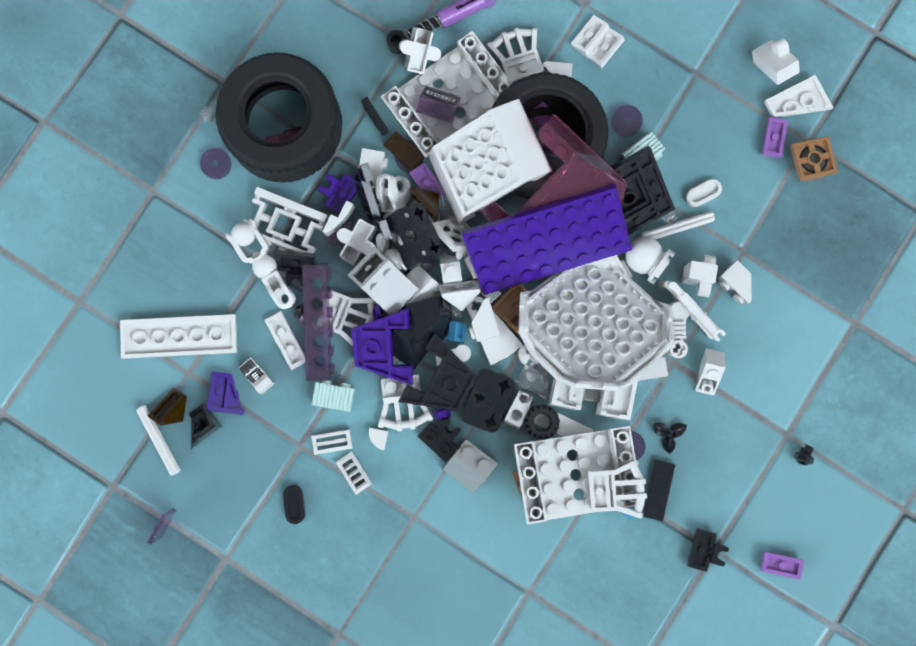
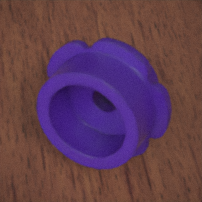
M436 408V412L433 415H435L437 421L451 417L450 411L452 410Z

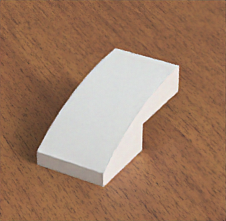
M346 201L338 217L330 215L322 231L324 235L330 236L348 220L355 209L354 204Z

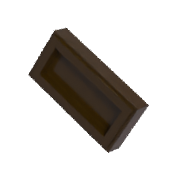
M397 131L383 144L390 153L411 171L424 158V155Z

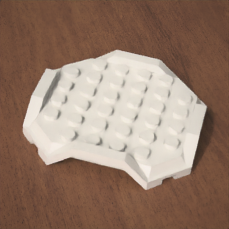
M615 255L555 273L534 290L521 292L518 333L530 354L557 381L575 388L619 391L630 386L654 366L673 345V305L656 301L627 275L618 256Z

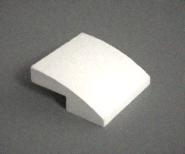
M593 15L571 42V46L602 69L625 39L624 36L609 28L608 23Z

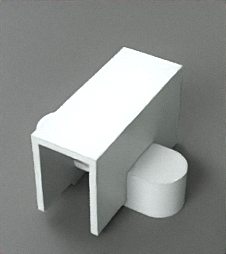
M413 26L410 40L404 39L400 41L399 49L406 54L403 68L408 71L424 74L427 59L432 61L440 59L441 51L431 46L433 32Z
M784 38L776 42L770 40L752 51L753 63L777 85L799 73V60L789 52V45Z
M359 219L352 232L346 228L340 229L337 232V238L341 243L345 244L339 255L340 258L356 267L363 255L366 256L375 247L371 240L377 232L376 228Z
M704 254L702 262L691 261L683 268L681 283L697 286V296L707 298L710 296L711 287L716 282L718 265H715L716 256Z

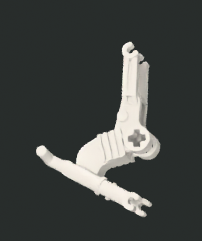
M675 281L659 282V287L668 289L676 300L670 303V305H673L672 328H674V343L666 352L668 355L682 358L687 354L688 347L683 342V338H686V319L689 315L690 319L694 320L705 332L707 338L720 341V338L717 336L718 333L722 336L726 335L709 318L707 312L703 311ZM675 344H677L678 348L675 349L676 352H673V349L676 347Z

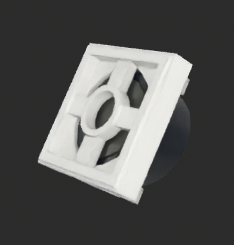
M456 218L433 222V226L444 247V253L456 256L458 260L462 256L466 258L469 253L461 231L471 227L466 222L459 224Z

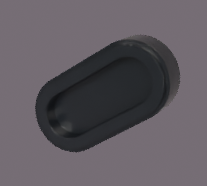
M291 485L283 492L285 516L289 523L299 524L306 516L304 495L299 486Z

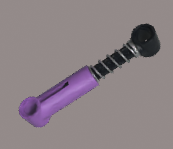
M457 0L437 10L435 16L432 15L430 19H425L422 23L418 22V25L415 27L429 31H435L438 27L446 28L484 8L493 7L497 0ZM413 26L409 30H392L389 32L387 44L392 53H402L399 49V44L394 45L392 42L395 39L401 41L404 39L410 40Z

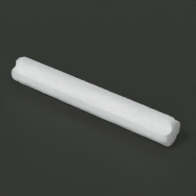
M712 211L645 231L641 236L653 239L662 238L713 222L715 216Z
M146 405L139 407L136 411L169 474L175 475L179 473L180 468L157 424L148 417L150 413Z

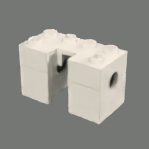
M553 377L548 405L577 411L581 410L582 400L597 403L595 415L619 420H630L638 381H634L630 386L619 391L575 388L559 382Z

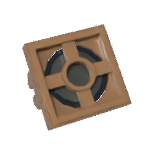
M829 136L790 145L799 182L806 180L811 182L814 179L819 180L825 176L838 173Z

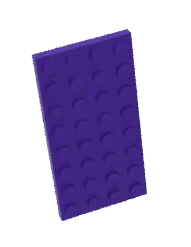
M616 184L461 231L483 295L632 250Z

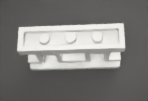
M257 187L252 202L260 207L254 222L257 228L261 220L269 223L266 232L272 235V238L262 234L270 247L272 244L279 246L278 250L314 253L316 248L308 245L315 228L323 231L329 219L328 215ZM261 199L280 206L284 210L276 207L272 216L264 213L267 204L262 202ZM296 213L315 220L319 224L311 221L308 230L299 227L302 218L297 216ZM280 214L295 220L289 236L273 231ZM296 234L302 236L304 239L301 246L307 249V252L286 244L284 241L292 243Z

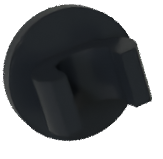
M302 303L294 309V317L299 318L303 325L306 324L303 319L305 315H309L314 319L309 304Z
M807 444L805 448L801 447L800 452L794 454L797 463L804 466L813 464L814 458L811 456L813 447Z

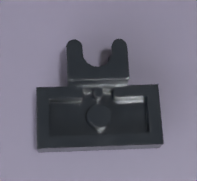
M280 250L276 253L277 270L287 272L286 282L288 286L292 285L294 279H298L301 287H305L309 282V274H315L317 271L315 253Z
M446 418L439 427L430 422L417 436L444 462L459 448L452 440L462 431L461 428H457L455 431L448 430L447 426L451 421L450 418Z
M696 528L687 566L705 572L708 570L709 563L725 566V562L718 559V553L721 551L728 552L729 548L715 543L716 533Z

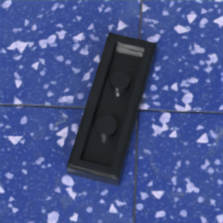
M655 460L643 517L663 521L676 464Z

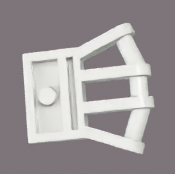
M517 27L508 33L504 31L494 41L486 44L488 50L501 62L504 73L512 83L532 74L544 73L536 49L537 28L519 29ZM522 37H532L530 51L526 50ZM514 38L517 39L521 51L517 55H514L509 41ZM502 43L505 44L508 58H505L497 49Z
M330 290L316 326L341 335L353 346V340L342 330L343 326L349 328L358 326L346 321L348 313L366 319L365 323L373 321L372 311L377 303L372 298H351ZM368 304V314L352 309L351 305Z
M419 374L413 375L414 383L410 386L421 391ZM391 378L381 379L384 405L379 420V428L387 427L397 431L411 428L412 430L424 422H430L434 419L426 406H421L424 414L415 419L413 404H408L410 420L401 421L398 400L407 384ZM391 403H394L396 422L386 419L388 407Z
M637 460L615 470L588 472L592 512L619 511L642 518V509L647 498V493H645L644 489L646 479L643 478L637 466L639 464ZM631 469L635 478L632 480H616V475ZM636 485L637 493L617 494V486ZM637 499L634 510L618 505V500Z

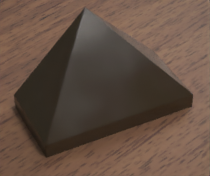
M411 187L409 189L410 195L417 203H422L425 206L430 217L436 222L439 214L440 193Z
M173 388L149 413L148 417L160 426L183 422L187 396Z

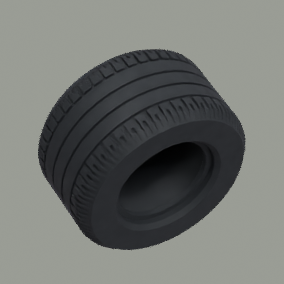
M274 52L258 55L237 66L231 72V75L229 74L228 78H226L220 89L215 112L218 132L227 149L253 175L272 182L286 183L299 181L321 170L333 157L332 155L335 154L342 135L343 123L340 106L330 82L311 62L288 53ZM278 90H292L301 93L307 104V118L304 126L295 136L282 142H269L257 137L248 127L250 113L262 97Z
M548 72L523 77L521 80L519 79L514 84L512 83L498 96L491 109L519 99L529 120L541 115H549L561 119L573 132L575 152L571 161L566 166L554 169L536 181H528L511 192L536 202L566 199L570 195H575L577 191H581L580 183L595 176L606 152L609 136L605 111L595 94L578 80L576 81L572 77ZM542 101L549 107L534 109Z

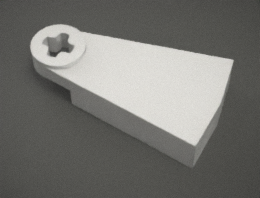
M475 297L467 306V311L472 321L478 312L476 309H471L473 302L481 303L482 305L484 300L481 297ZM494 311L493 314L500 335L480 341L490 366L508 358L523 345Z

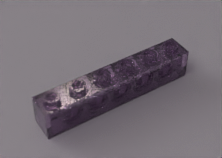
M304 263L302 265L306 381H329L332 375L335 374V364L331 363V356H334V345H331L334 327L330 326V318H333V306H330L329 300L333 296L332 287H329V279H332V268H329L328 263ZM314 279H320L322 281V288H317L314 286ZM320 298L323 301V307H317L314 304V299ZM315 318H321L324 321V325L317 326ZM315 337H322L324 345H318ZM316 356H322L325 359V363L319 364L316 361Z

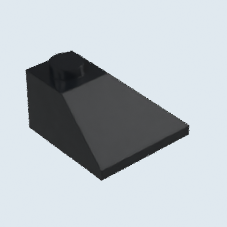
M432 297L406 304L407 308H409V316L416 341H430L433 333L441 340H444L453 316L450 302L442 297Z
M409 319L410 327L408 329H394L392 332L393 356L405 365H412L414 371L428 351L425 348L429 341H416L411 320Z

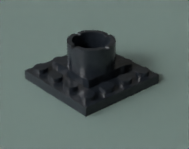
M649 146L579 185L582 193L616 184L628 235L675 210L652 149Z

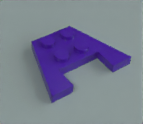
M409 308L352 328L354 363L356 367L413 385V366L394 364L391 329H408L410 327Z

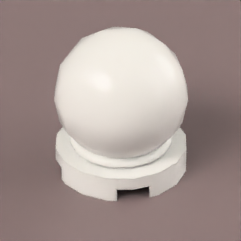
M641 236L630 243L632 250L625 252V259L628 266L634 272L648 274L649 278L647 281L654 284L656 282L654 276L659 278L669 264L670 259L668 257L671 256L673 258L675 252L670 249L667 252H663L662 246L656 239Z

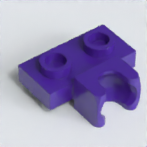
M327 174L326 178L331 183L330 187L324 188L319 186L318 191L329 198L325 206L339 215L346 201L351 203L357 190L353 178L347 174H344L340 181Z

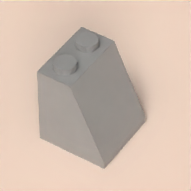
M465 439L443 470L474 493L498 463Z

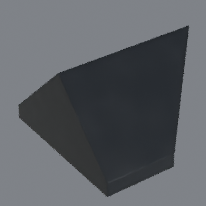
M205 403L189 413L191 417V449L222 427L212 411L206 410L207 405Z

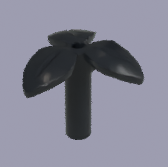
M654 423V432L658 436H666L662 441V446L667 453L671 454L674 451L676 442L673 438L684 434L687 429L686 424L675 423L671 426L670 431H668L665 423Z

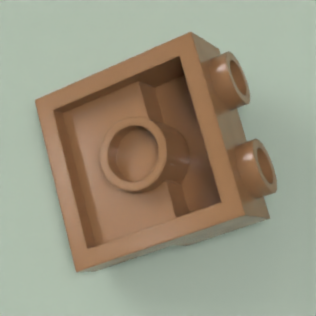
M521 284L512 286L492 306L494 313L519 337H521L518 333L520 293L528 291Z

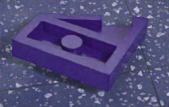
M211 372L206 410L244 415L245 411L244 408L242 409L232 374Z

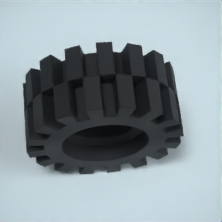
M536 405L527 412L524 418V426L532 437L545 440L557 433L560 423L559 415L555 409L548 405ZM544 414L549 418V426L544 430L538 429L534 424L536 416Z

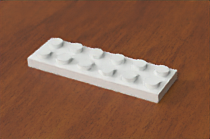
M236 315L120 320L121 358L238 353Z

